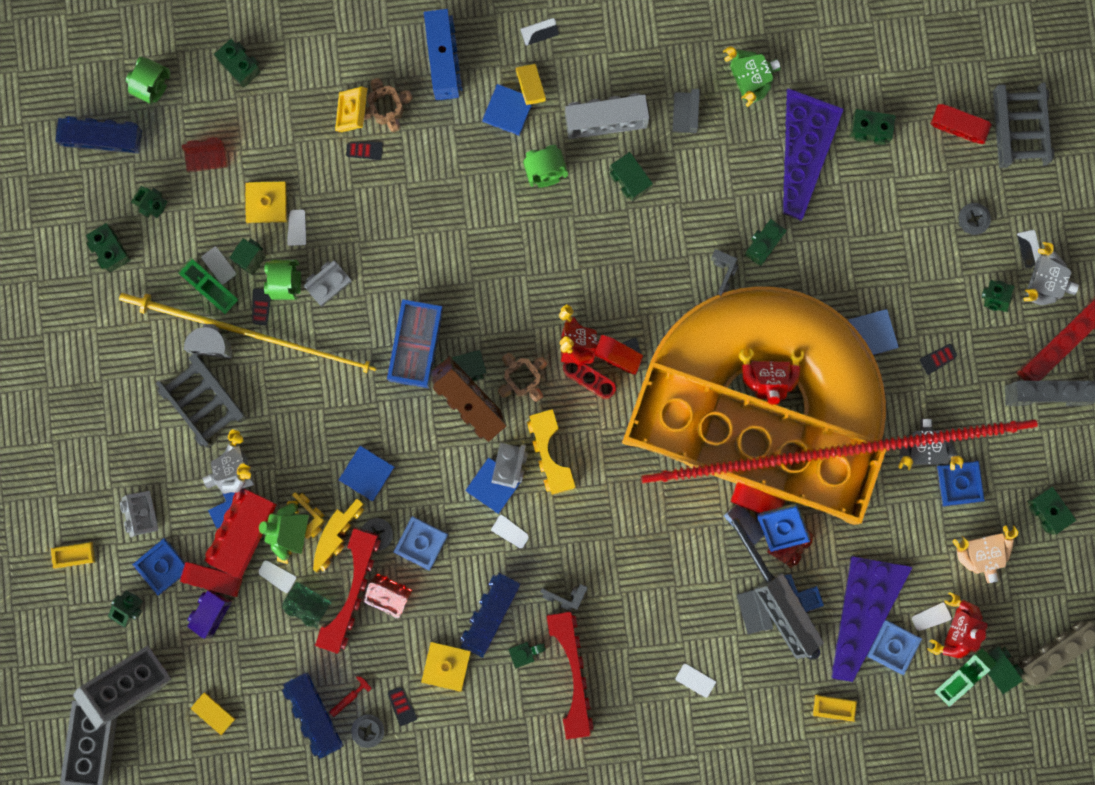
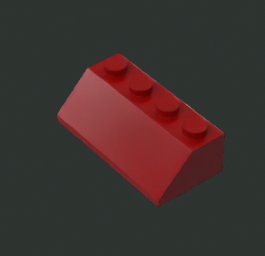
M245 488L235 493L233 502L229 510L224 514V521L216 531L215 539L211 547L208 548L204 561L241 580L263 535L259 531V526L262 521L268 522L269 515L273 514L277 504Z

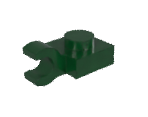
M528 642L512 647L508 651L516 669L534 662L533 655L546 651L544 643L530 647Z

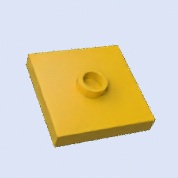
M361 86L339 93L335 131L345 132L363 128L367 88Z
M286 182L245 183L246 223L287 222Z
M431 642L421 682L461 692L471 651Z

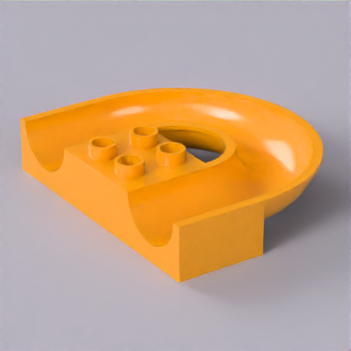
M760 286L740 288L724 292L721 296H714L695 306L683 315L664 336L647 369L622 444L662 454L687 464L692 468L693 465L695 467H698V465L703 467L705 464L710 466L711 463L716 465L717 462L722 464L723 461L728 463L729 460L734 462L735 459L737 461H741V459L746 461L747 458L750 460L753 457L759 459V456L765 458V455L771 457V454L777 456L778 453L783 455L784 452L786 455L789 452L794 454L795 451L801 453V450L807 452V449L813 451V448L819 450L820 447L825 449L826 446L828 449L831 446L836 448L837 445L843 447V444L849 446V443L855 445L856 442L861 444L862 441L867 443L868 440L871 443L873 440L879 442V439L883 438L886 420L884 384L874 355L856 328L832 307L816 298L790 289ZM750 348L753 350L750 364L751 361L790 362L791 365H793L791 360L793 349H795L794 356L796 358L801 357V351L803 350L804 356L802 361L799 362L801 369L797 386L803 397L804 414L777 405H770L766 401L728 388L731 382L742 373L744 362L739 358V353L742 349L746 357H749L748 350ZM886 449L883 452L872 450L871 453L868 451L865 454L860 452L859 455L854 453L853 456L848 454L847 457L842 455L840 458L838 456L835 458L830 456L829 459L824 457L823 460L817 458V461L811 459V462L805 460V463L799 461L798 464L796 462H793V464L788 462L787 465L782 463L781 466L775 464V467L769 465V468L763 466L762 469L757 467L756 470L751 468L750 471L748 468L745 471L739 469V472L733 470V473L727 471L726 474L721 472L720 475L715 473L714 476L733 483L739 482L782 500L792 501L841 518L849 524L855 525L861 524Z

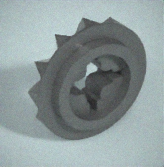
M979 203L967 204L961 209L958 216L959 226L962 227L964 232L971 235L983 233L988 229L991 222L988 209ZM971 214H973L974 217L981 216L979 220H977V225H975L974 222H967L971 218Z
M380 518L368 520L361 529L373 532L372 527L377 531L385 530L380 535L382 542L378 551L385 549L393 538L392 527L387 521Z
M366 714L355 720L352 725L351 734L356 744L364 748H372L381 742L385 729L379 718L375 715ZM372 723L371 730L375 734H369L368 737L364 739L365 731H363V729H361L360 727L367 728Z

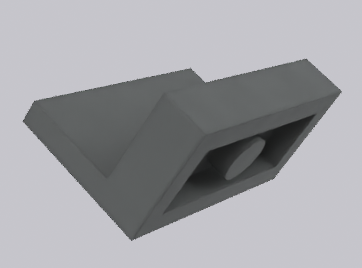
M691 89V93L674 92L672 132H697L700 89Z
M755 590L736 595L747 634L773 629L770 615Z

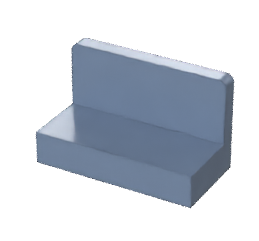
M735 505L724 515L731 525V520L738 517L754 545L764 536L761 526L745 508Z

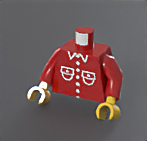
M566 304L561 308L559 314L560 319L566 320L561 341L559 342L561 345V362L578 365L583 363L591 364L594 361V352L599 342L597 341V331L580 325L574 316L571 317L574 313L572 307Z
M750 348L748 350L749 357H746L742 349L739 353V358L744 362V365H742L743 382L751 391L755 392L756 398L767 399L770 405H777L780 399H786L787 392H791L799 382L801 369L799 362L803 359V350L801 351V357L796 358L794 356L795 349H793L791 353L793 365H791L790 362L751 361L750 364L753 350Z
M948 593L952 595L953 600L952 602L945 600V603L954 607L959 606V608L956 610L944 646L936 640H930L929 642L934 644L935 648L927 649L935 655L943 652V655L963 658L970 652L979 650L982 641L986 638L985 632L988 623L982 620L983 616L979 607L966 600L961 601L959 595Z

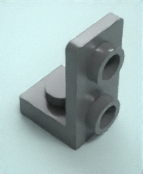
M715 249L710 260L714 261L713 264L720 268L728 267L717 295L721 296L722 293L728 291L730 283L727 281L730 275L734 277L738 265L735 264L737 258Z
M582 584L579 587L574 586L570 595L573 598L572 602L543 588L540 592L543 593L542 598L550 602H554L556 599L562 602L561 607L572 612L573 608L578 609L588 587Z

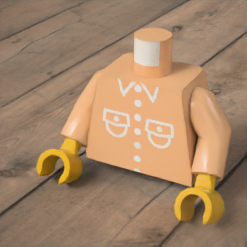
M1013 525L1011 531H1008L1007 526H1003L1005 535L1000 533L969 541L964 536H961V543L954 539L953 543L957 547L959 561L969 571L974 573L984 572L987 583L999 581L996 569L1006 567V563L1010 559L1014 538L1018 535L1015 525Z

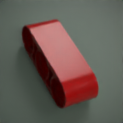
M944 104L937 105L930 123L937 129L977 144H985L992 126L987 120Z
M601 335L594 352L595 356L634 375L637 374L644 357L637 351L605 335Z
M570 363L563 364V372L568 378L602 399H610L614 396L616 386L607 377L584 363L576 364L578 370L574 373H570L566 369ZM586 374H592L595 377V381L588 384L583 378ZM602 385H610L612 392L607 395L601 392Z
M739 482L736 483L730 501L756 513L780 508L785 504V500Z
M185 562L180 578L182 583L238 597L243 577L240 580L224 571L190 562Z

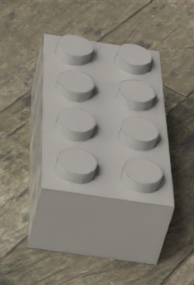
M633 93L625 98L613 96L605 101L592 99L584 104L572 102L568 104L569 106H565L568 140L645 129L649 120L646 96L640 95V93Z
M147 645L80 686L73 696L97 730L162 689L171 678Z
M77 700L72 701L60 785H108L117 717L96 730Z

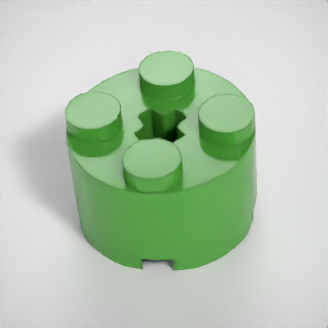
M140 56L136 62L133 72L130 71L126 77L129 94L150 104L158 102L167 87L164 84L165 79L170 78L169 68Z
M549 145L544 150H531L526 153L523 164L531 187H534V184H537L538 188L551 186L560 182V177L564 176L565 179L568 176L562 151L556 145Z
M273 259L265 263L267 282L264 283V292L269 294L272 300H297L299 298L296 296L301 291V271L296 269V266H300L298 260Z

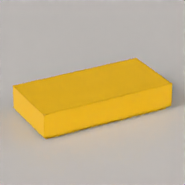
M536 64L516 67L517 77L526 105L545 102L546 97Z
M93 542L51 548L53 569L95 563Z
M206 692L190 708L220 735H223L235 721V718Z
M815 695L813 716L855 722L857 701Z

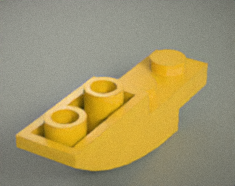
M356 499L345 513L337 509L328 521L316 548L313 565L315 572H320V570L324 572L331 564L329 561L334 554L337 556L344 549L342 544L345 540L339 535L341 533L343 535L346 534L351 528L349 523L354 517L358 519L365 511L363 509L365 504L361 500Z

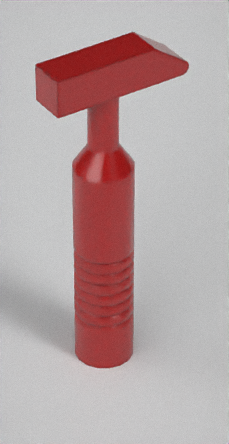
M356 676L361 686L356 690H352L329 711L333 717L349 705L363 688L367 692L373 689L364 678Z

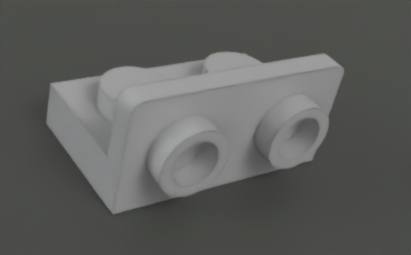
M335 260L325 263L321 267L322 271L317 275L312 274L305 281L304 287L321 307L352 282Z
M500 443L491 483L515 488L518 482H522L524 471L521 470L522 463H526L528 452L525 451L526 445L522 444L521 447Z
M150 491L122 497L120 508L121 512L125 513L126 521L124 522V527L130 537L158 531Z

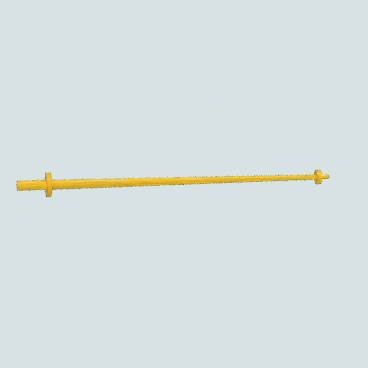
M121 293L119 297L120 301L140 306V312L144 314L148 309L203 324H213L215 327L362 367L365 373H368L369 370H377L376 367L370 366V361H366L365 364L153 302L151 301V295L147 293L143 298Z

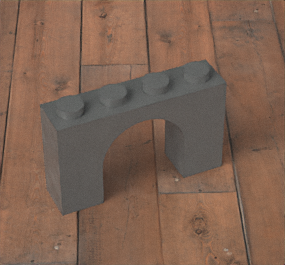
M1016 381L1005 386V406H1027L1034 403L1066 402V406H1088L1095 403V381Z

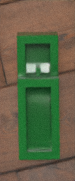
M192 258L178 271L179 275L224 314L239 300Z
M981 648L935 692L950 707L997 663Z

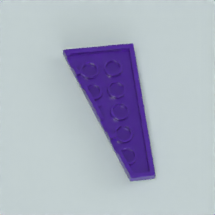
M788 88L786 90L783 214L802 221L844 109Z
M851 556L831 678L853 682L913 567Z

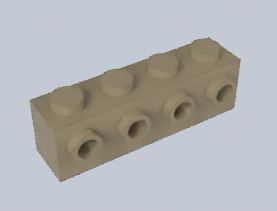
M1081 620L1072 626L1073 629L1067 633L1059 634L1050 645L1048 643L1039 648V652L1034 656L1030 655L1024 658L1019 666L1025 673L1023 677L1027 683L1036 686L1094 646V625L1091 622Z

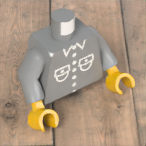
M1042 242L1045 248L1038 249V253L1045 256L1042 255L1037 259L1028 288L1025 289L1026 295H1029V297L1024 298V301H1031L1040 306L1055 303L1063 298L1065 292L1075 295L1079 284L1069 281L1071 270L1067 268V264L1054 251V246L1050 242Z
M234 429L228 434V440L232 442H229L225 452L220 457L211 462L213 473L203 477L207 489L217 485L224 494L229 492L238 493L241 489L254 485L248 459L240 446H238V444L243 442V437L239 431Z

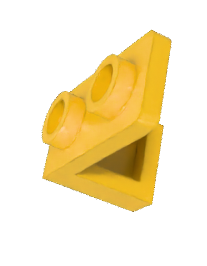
M295 492L292 496L314 517L307 525L305 538H315L322 531L320 527L326 522L323 519L325 515L317 507L313 509L308 504L310 500L303 493L299 495Z

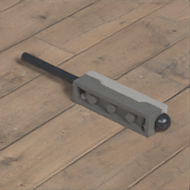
M738 517L731 520L737 534L765 579L754 590L796 659L806 657L809 660H816L820 656L819 647L824 642L810 621L808 614L801 606L798 597L794 594L782 573L777 575L770 573Z

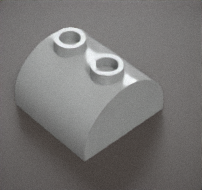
M203 324V327L192 331L185 340L184 350L190 354L232 358L230 342L219 333V328L213 324Z

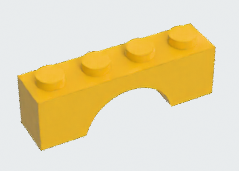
M553 409L529 416L530 421L527 422L529 432H534L536 438L535 441H532L535 453L540 452L542 459L538 461L541 472H545L547 479L544 480L546 491H551V494L555 495L575 489L570 468L557 465L548 453L549 440L558 431Z

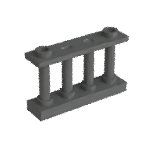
M1041 83L1035 92L1017 93L1006 91V85H997L993 90L999 168H1008L1016 159L1042 158L1043 166H1047L1054 159V148L1051 147L1047 105L1049 90L1046 89V83ZM1018 100H1037L1038 111L1010 112L1008 111L1007 103ZM1039 119V131L1012 132V130H1009L1011 120ZM1022 139H1041V150L1014 152L1011 150L1010 142Z
M194 353L188 358L191 361L190 367L166 386L163 382L158 381L156 383L159 387L157 391L163 399L168 398L196 434L194 437L196 442L201 447L204 445L210 448L212 445L208 439L230 421L237 420L242 423L247 417L199 355ZM200 373L204 378L201 380L202 383L177 401L171 392L193 374ZM212 388L216 393L214 399L190 417L183 407L206 389L210 390ZM224 404L228 409L227 414L202 433L195 423L218 405L222 406Z

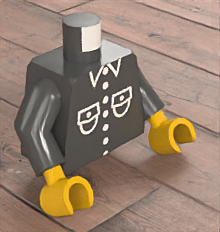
M920 419V431H913L910 435L913 437L915 434L921 436V433L927 435V432L933 434L932 419ZM944 440V443L938 441L937 444L932 442L931 445L926 443L925 446L923 444H920V446L914 444V447L908 445V448L902 446L899 449L901 460L898 466L899 469H902L903 464H906L908 470H910L912 465L949 464V461H951V470L955 469V464H959L960 468H963V458L958 456L951 441L947 442Z

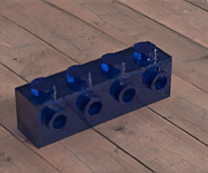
M65 116V119L58 118L55 142L62 147L140 154L143 130L134 122L117 124L114 120L97 122L93 118H85V120H77L78 118L73 116Z
M498 573L497 576L493 574L488 584L491 587L488 594L484 593L479 601V604L482 606L479 612L474 611L469 621L472 623L470 630H465L460 638V641L463 642L461 647L482 658L485 656L521 583L501 573Z
M306 672L284 683L282 692L286 700H290L293 705L291 710L296 719L299 718L303 725L300 728L304 737H308L311 742L309 746L312 754L321 759L341 749L344 745L309 673Z

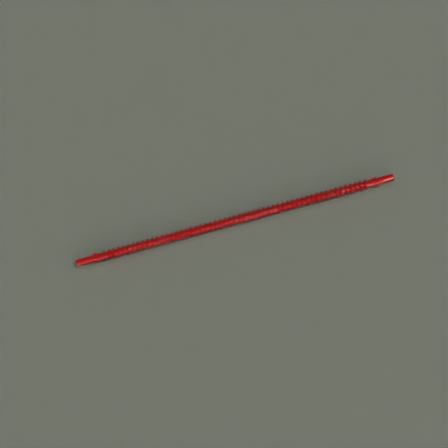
M1036 419L1018 422L1013 420L1004 424L999 422V425L997 423H993V425L988 423L987 426L982 424L981 427L976 425L975 428L970 426L969 429L963 427V430L957 428L956 431L954 429H951V431L946 429L945 432L942 430L939 433L934 431L933 434L927 432V435L921 433V436L915 434L914 437L912 435H909V437L904 435L903 438H900V436L897 439L892 437L891 440L885 438V441L879 439V442L873 440L872 443L868 440L867 443L863 441L861 444L856 442L855 445L849 443V446L843 444V447L837 445L836 448L831 446L830 449L826 446L825 449L820 447L819 450L813 448V451L807 449V452L801 450V453L795 451L794 454L789 452L788 455L784 452L783 455L778 453L777 456L771 454V457L765 455V458L759 456V459L753 457L752 460L747 458L746 461L743 459L737 461L735 459L734 462L729 460L728 463L723 461L722 464L717 462L716 465L711 463L710 466L705 464L703 467L701 465L695 467L693 465L692 468L687 466L686 469L681 467L680 470L675 468L674 471L662 470L660 473L641 475L642 483L667 482L672 479L678 481L679 478L684 480L685 477L690 479L691 476L696 478L697 475L703 477L704 474L706 476H709V474L714 476L715 473H718V475L721 472L726 474L727 471L733 473V470L739 472V469L745 471L746 468L750 471L751 468L755 470L757 467L762 469L763 466L769 468V465L775 467V464L781 466L782 463L787 465L788 462L790 464H793V462L798 464L799 461L805 463V460L811 462V459L817 461V458L823 460L824 457L829 459L830 456L832 458L836 456L840 458L842 455L847 457L848 454L853 456L854 453L859 455L860 452L865 454L866 451L871 453L872 450L883 452L884 449L889 451L890 448L895 450L896 447L901 449L902 446L908 448V445L914 447V444L917 446L923 444L925 446L926 443L929 445L932 442L937 444L938 441L944 443V440L950 442V439L956 441L957 438L959 440H962V438L967 440L968 437L971 439L974 436L980 438V435L986 437V434L992 436V433L998 435L999 432L1003 435L1004 432L1013 433L1021 429L1035 428L1038 426Z

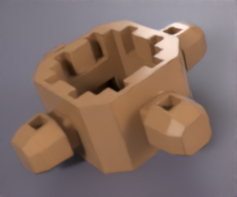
M379 78L373 79L371 81L373 92L369 93L367 98L370 107L366 108L365 106L364 120L371 119V116L374 115L376 122L382 125L387 124L391 132L399 131L400 124L398 119L402 117L404 112L402 103L407 104L413 99L410 90L402 91L397 95L394 87L389 85L384 87ZM386 95H392L397 108L394 112L391 111L384 116L379 115L374 102H376V99L384 98Z
M511 353L505 354L502 360L506 367L509 366V368L505 370L504 374L507 384H503L498 389L501 397L506 398L511 395V391H514L517 396L524 397L530 393L529 396L533 401L538 402L541 400L543 394L536 387L540 385L541 375L538 371H542L547 366L546 360L543 357H539L532 364L529 359L521 358L515 362L516 358ZM525 365L534 375L535 380L520 391L510 378V375Z

